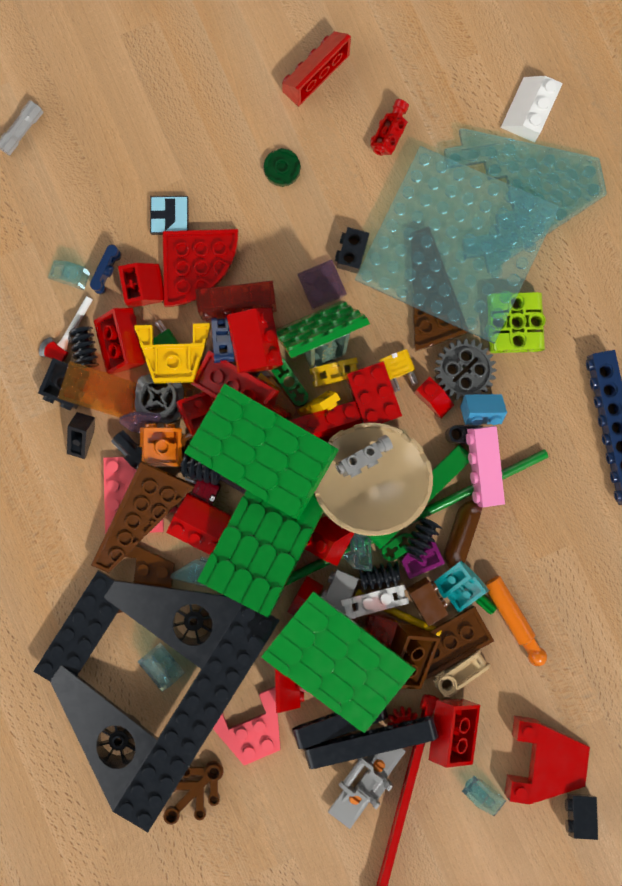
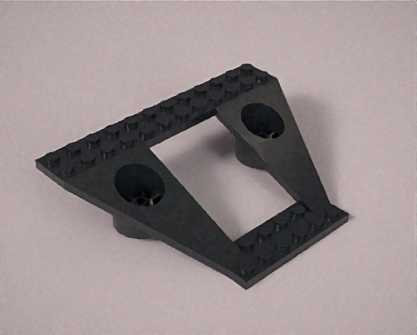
M100 570L96 572L33 672L50 681L112 812L147 833L149 832L275 630L280 619L272 614L266 617L225 595L113 579ZM189 604V613L186 614L180 610L181 607ZM192 604H197L201 606V608L199 610H193ZM204 608L210 615L202 616V609ZM119 610L123 611L201 669L159 737L142 726L140 721L133 715L127 714L78 676ZM177 612L185 617L184 621L175 623ZM195 618L197 619V621L193 623L191 622V619ZM205 619H212L211 629L203 624ZM185 625L187 630L184 635L178 630L177 626ZM201 627L208 631L205 635L199 637L198 630ZM188 631H195L196 638L186 636ZM114 726L115 730L114 732H111L106 728ZM101 732L110 736L109 740L101 741ZM129 739H134L135 746L129 743ZM109 744L112 748L111 751L108 752L103 745ZM128 747L133 751L125 755L123 749ZM113 750L120 751L121 755H115L112 752Z

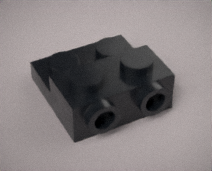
M53 358L38 394L43 396L42 400L52 404L54 401L60 402V407L69 411L72 408L77 409L90 373Z

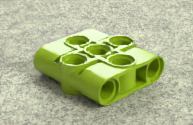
M502 293L487 296L488 322L486 326L489 331L490 353L539 352L545 350L544 325L546 319L543 315L542 293ZM511 301H516L519 307H512ZM532 318L538 321V326L532 325ZM512 319L518 320L520 326L515 327L512 324ZM493 320H498L501 324V327H495L493 325ZM513 338L520 340V346H516L513 343Z

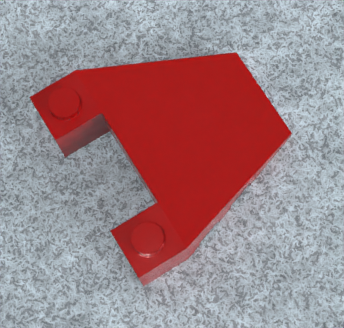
M514 715L512 736L517 741L533 744L529 776L522 777L507 774L504 794L509 802L530 805L585 787L590 747L534 718Z

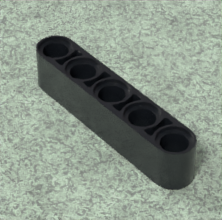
M386 707L372 724L388 718ZM335 712L292 728L298 749H304L358 730Z

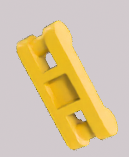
M357 357L309 369L310 375H313L314 379L312 382L313 387L317 388L347 380L345 376L347 373H345L344 367L349 366L351 372L358 370ZM325 372L327 378L321 379L320 373Z

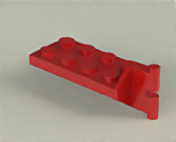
M208 350L196 373L194 382L191 383L192 385L216 399L225 383L285 419L291 417L289 411L275 404L279 390L249 372L238 373L237 366L232 362H228V360L214 363V352Z

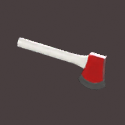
M85 297L58 344L51 337L41 343L39 347L40 357L65 361L69 354L67 346L72 338L69 336V332L80 324L93 301L91 298Z

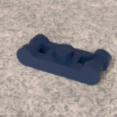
M109 245L106 248L90 282V287L99 295L105 292L106 287L104 284L113 273L115 261L120 260L122 256L115 245Z
M212 317L214 363H220L223 360L234 362V352L227 317L225 319ZM219 349H227V352L220 353Z

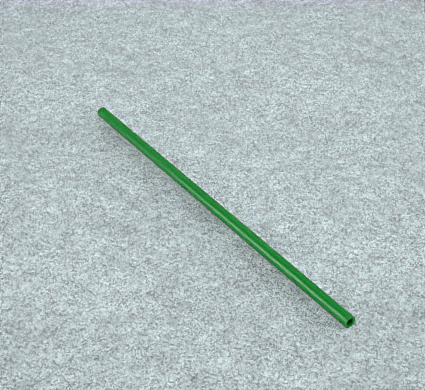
M543 449L502 469V480L549 458L548 453ZM473 484L425 507L420 516L410 525L418 522L420 518H426L471 496L474 492ZM365 536L349 544L342 558L373 544V542ZM320 558L293 571L286 586L331 563Z

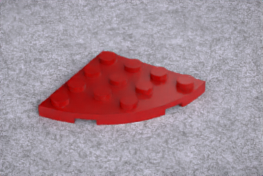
M238 229L163 231L165 307H174L195 301L219 284L234 260L238 246Z

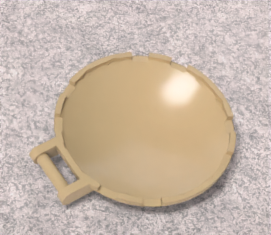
M380 423L357 424L347 430L339 431L330 438L328 443L339 449L314 494L321 509L334 523L356 534L381 536L407 527L420 516L430 499L433 474L430 461H428L424 454L423 448L414 438L411 439L396 427ZM383 435L389 437L393 449L381 452L383 457L377 459L378 464L369 469L367 465L361 468L362 473L352 478L350 475L344 477L343 474H339L335 467L336 463L377 442L378 438Z

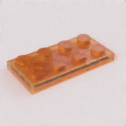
M69 361L57 397L58 399L134 422L136 416V382Z

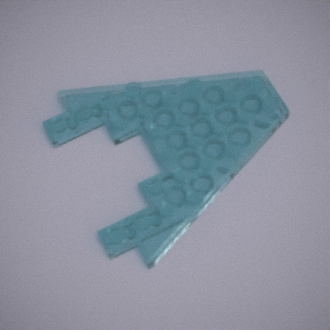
M464 128L459 130L461 146L444 150L447 170L484 163L487 181L506 178L513 211L496 214L495 220L498 233L462 240L465 260L484 256L487 273L492 272L607 195L600 159L596 157Z

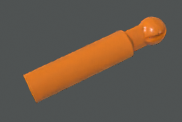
M501 576L490 579L485 583L490 590L488 594L518 644L523 645L528 653L529 662L534 666L544 665L547 661L546 651L539 647L535 640L536 634Z

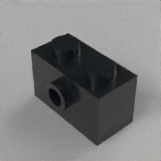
M567 793L565 809L568 811V820L565 821V829L568 836L574 839L598 840L597 797L587 794Z

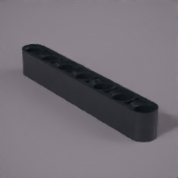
M425 716L368 730L365 733L359 732L327 740L303 750L309 769H317L436 740L439 735L433 716Z

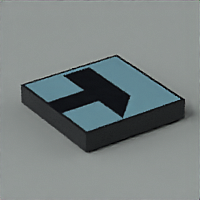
M150 196L151 235H163V231L189 230L188 196Z

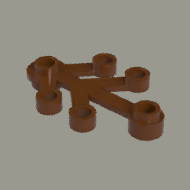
M211 761L205 767L189 766L190 773L184 774V778H188L191 775L203 777L199 781L179 782L174 792L176 790L190 791L175 806H169L165 810L163 818L167 824L173 825L177 823L180 812L195 796L196 809L194 817L196 820H203L207 813L204 808V787L209 782L210 795L208 803L211 806L219 804L218 780L222 778L224 773L221 763ZM211 768H216L218 772L213 774ZM215 796L218 800L216 802L211 801V797ZM174 811L176 816H171L169 812ZM197 811H202L204 815L198 816Z

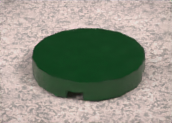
M280 148L274 152L272 151L266 157L263 166L266 178L275 186H289L300 176V161L297 155L289 149Z

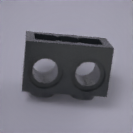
M347 227L346 233L342 232L340 244L343 245L341 251L337 250L335 256L337 268L359 274L369 238L368 232ZM356 238L359 243L353 245L349 242V239ZM351 256L354 260L348 263L344 260V257Z

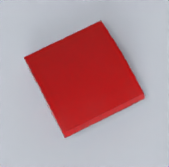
M205 392L176 402L184 423L192 436L195 435L215 398Z

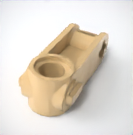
M478 650L451 665L446 670L434 675L433 681L443 696L450 698L459 689L487 671L491 665L485 661L481 655V650ZM449 679L450 686L442 688V682Z

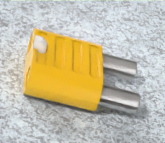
M407 349L379 360L380 362L384 361L394 392L401 390L396 378L408 374L412 385L418 383L414 373L415 367Z

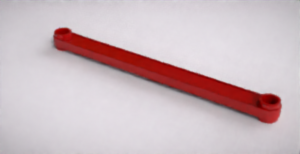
M423 694L420 703L421 717L432 716L435 713L436 700L440 699L430 694ZM425 743L412 747L376 886H388Z

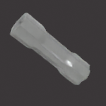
M29 100L8 131L0 137V150L10 156L28 129L44 113L37 104Z

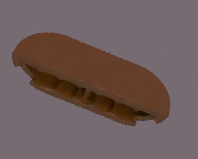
M473 500L465 502L457 511L444 551V557L450 569L460 561L463 563L466 561L482 512V507H479Z

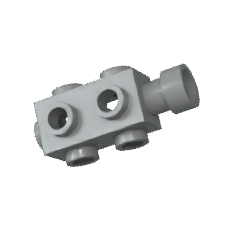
M383 435L378 438L377 442L336 463L335 467L339 474H343L344 477L350 475L352 478L362 473L361 468L367 465L369 469L378 464L377 459L383 457L381 452L393 449L392 442L387 435Z

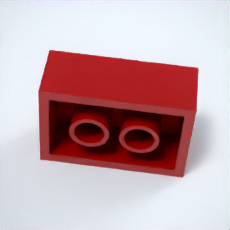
M384 361L345 374L353 399L356 401L362 423L382 424L402 417Z
M465 699L436 700L434 722L439 737L431 741L428 760L445 768L473 765L480 704Z

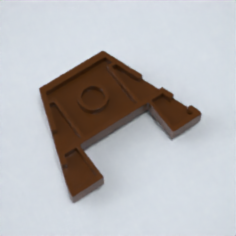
M137 545L125 556L136 558L134 583L172 588L175 563Z

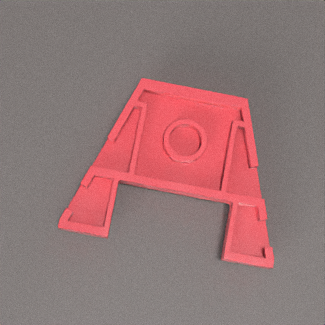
M275 687L259 693L266 713L229 728L222 713L213 727V730L244 766L280 751Z

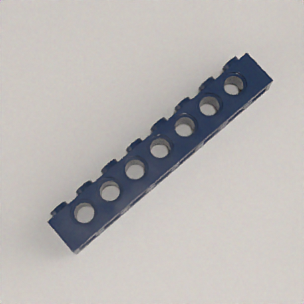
M615 350L589 355L586 360V368L590 371L591 375L590 387L592 390L594 389V405L598 408L599 412L598 424L602 427V442L607 449L606 461L610 464V479L615 486L614 498L618 505H622V469L620 467L622 450L619 452L616 449L617 442L622 445V379ZM600 368L606 371L605 377L600 374ZM605 386L610 390L609 395L604 393ZM609 405L613 406L614 408L613 414L609 413L608 411ZM613 423L618 426L617 433L612 430Z

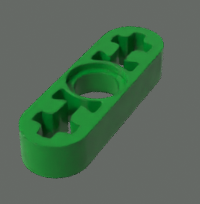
M282 358V369L284 372L288 370L289 373H285L279 378L278 376L282 374L278 369H272L271 372L293 404L304 406L308 402V393L287 362ZM286 377H292L295 380L292 387L284 385ZM297 386H299L300 388H298L297 391L300 395H305L303 397L304 401H295V399L297 398L296 394L294 393V391L292 392V394H290L289 391H292Z

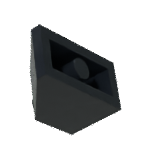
M79 412L74 415L67 428V454L82 459L86 458L95 430V417Z

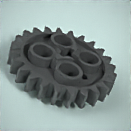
M467 339L464 340L463 344H461L460 340H457L456 346L451 342L449 344L450 350L444 347L442 350L445 354H438L441 360L435 361V364L439 365V367L434 369L435 372H439L435 379L441 380L438 385H444V391H450L448 397L456 394L455 400H458L460 396L463 399L465 395L482 394L481 391L487 393L488 389L486 386H493L489 380L496 379L495 376L491 375L497 371V369L492 368L496 361H490L493 354L487 355L488 348L482 350V343L475 346V340L468 344ZM461 353H467L470 357L469 361H464L461 358ZM475 358L478 359L456 382H453V379ZM450 365L454 366L456 374H450L447 367ZM475 366H480L483 369L482 375L475 373ZM461 379L468 380L469 388L462 387Z

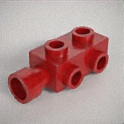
M396 99L392 107V113L385 114L384 118L379 121V128L376 134L371 137L370 146L373 148V152L379 156L392 155L408 123L403 118V115L406 114L409 104L402 99Z

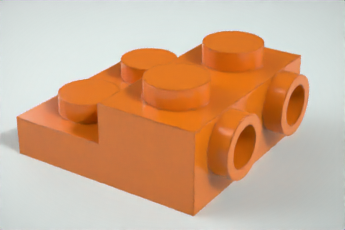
M145 424V428H140L142 461L154 467H180L182 462V428H176V424H164V428H157V424Z

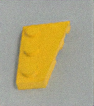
M327 390L297 409L300 416L325 409L329 411L338 405L337 401L340 400V397L336 392Z

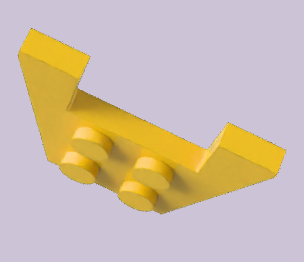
M210 323L193 324L192 344L153 345L152 325H134L155 384L194 382L210 333Z

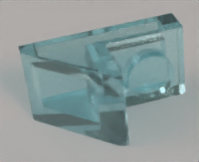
M354 533L350 541L351 551L344 554L343 557L353 569L372 571L371 540L366 535Z

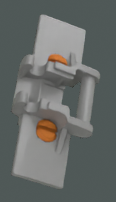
M401 748L367 756L366 758H359L345 780L339 783L343 791L330 807L328 813L350 829L369 802L377 809L380 805L379 798L385 789L390 791L393 787V784L387 777L406 750ZM366 766L368 770L362 776L356 786H351L352 782L355 780V778L360 773L362 768Z

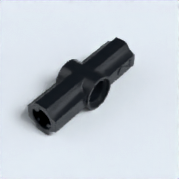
M122 430L113 437L111 442L123 453L125 460L134 469H137L142 461V447L139 444L137 445Z

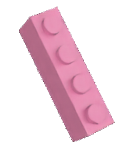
M497 426L467 429L466 442L469 445L470 451L468 461L472 469L470 479L474 487V492L472 493L473 501L483 508L505 504Z

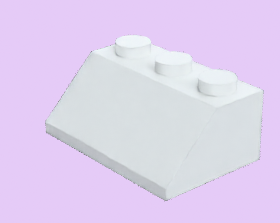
M547 76L523 77L501 128L535 143L563 83Z

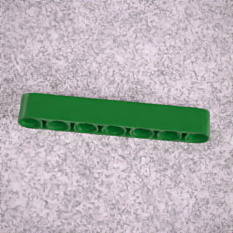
M461 444L455 447L432 470L433 486L429 501L469 463V453ZM399 531L387 535L367 537L381 549Z

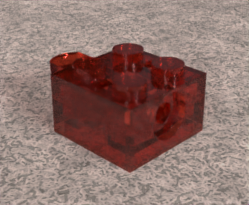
M379 612L372 613V615L368 614L365 622L366 631L390 648L398 626L397 620L394 617Z

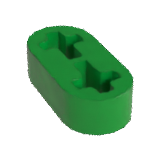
M409 533L398 535L382 547V557L387 561L396 560L406 553L403 546L399 547V544L403 542L402 537H414ZM397 547L398 549L393 552V557H386V548L393 549Z

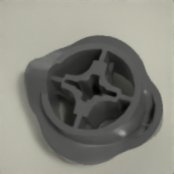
M151 374L138 378L135 389V409L142 419L153 423H172L182 417L176 405L178 400L184 399V388L181 383L155 384ZM158 385H168L166 388L163 387L160 390H156L154 388ZM150 393V399L147 402V396ZM171 393H173V400L170 405L169 398L172 396ZM157 395L160 396V398L162 399L161 401L163 403L159 402ZM159 407H163L165 409V411L160 413L151 412L152 410H156Z

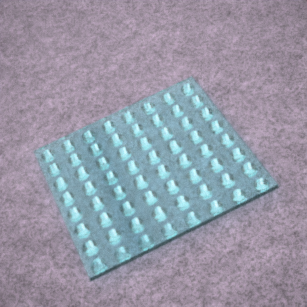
M420 146L355 281L491 343H495L560 206Z

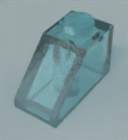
M54 260L48 279L84 290L90 272L83 266L68 261Z
M201 556L200 559H195L172 573L170 578L207 587L197 582L209 558Z
M476 776L469 779L462 790L478 808L493 816L497 814L506 802L501 795Z

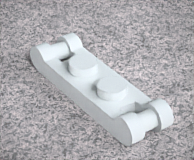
M405 584L343 599L341 604L345 608V615L350 619L409 604V600L405 596ZM397 592L398 599L394 600L393 593ZM354 603H355L356 611H353L352 604H354Z

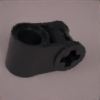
M483 425L452 426L446 430L445 438L452 444L468 445L466 442L467 429L483 427ZM453 429L459 432L457 440L451 435Z

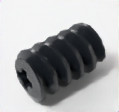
M79 327L69 332V336L73 337L70 339V343L74 345L71 350L76 352L73 354V358L76 359L74 362L76 367L92 368L99 366V363L93 362L98 356L92 355L97 349L90 347L95 344V341L89 340V338L94 336L93 333H88L89 330L93 329L92 327Z
M187 454L182 459L180 473H182L183 477L189 476L190 479L196 478L197 481L204 479L205 483L211 482L212 485L219 483L222 476L193 458L189 459Z
M426 518L419 519L421 525L416 524L415 528L417 531H412L411 533L414 538L407 539L410 545L403 546L408 555L422 563L423 560L420 555L427 556L424 549H431L428 542H435L432 535L439 536L436 528L442 529L437 523Z
M395 561L394 567H392L390 562L387 563L386 568L380 563L378 569L373 564L371 571L367 566H364L362 572L359 567L361 586L364 591L367 590L368 584L371 589H374L375 583L378 584L379 588H382L383 582H385L387 587H390L391 581L397 586L398 580H400L397 561Z

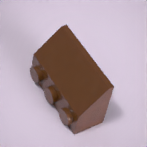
M397 623L388 648L416 668L402 686V689L421 690L441 638L413 624Z

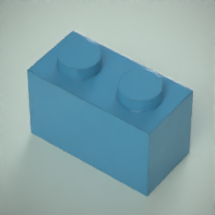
M502 394L465 395L460 406L465 425L502 424L507 414Z

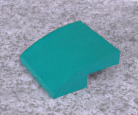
M462 561L434 581L439 589V593L443 598L448 597L458 613L490 591L482 580Z

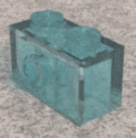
M161 642L138 661L162 692L185 674Z

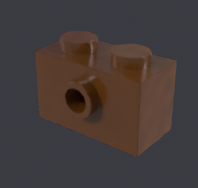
M425 577L406 588L428 627L449 615L446 611L448 605L443 597H438L436 592L439 589L434 581L430 582Z

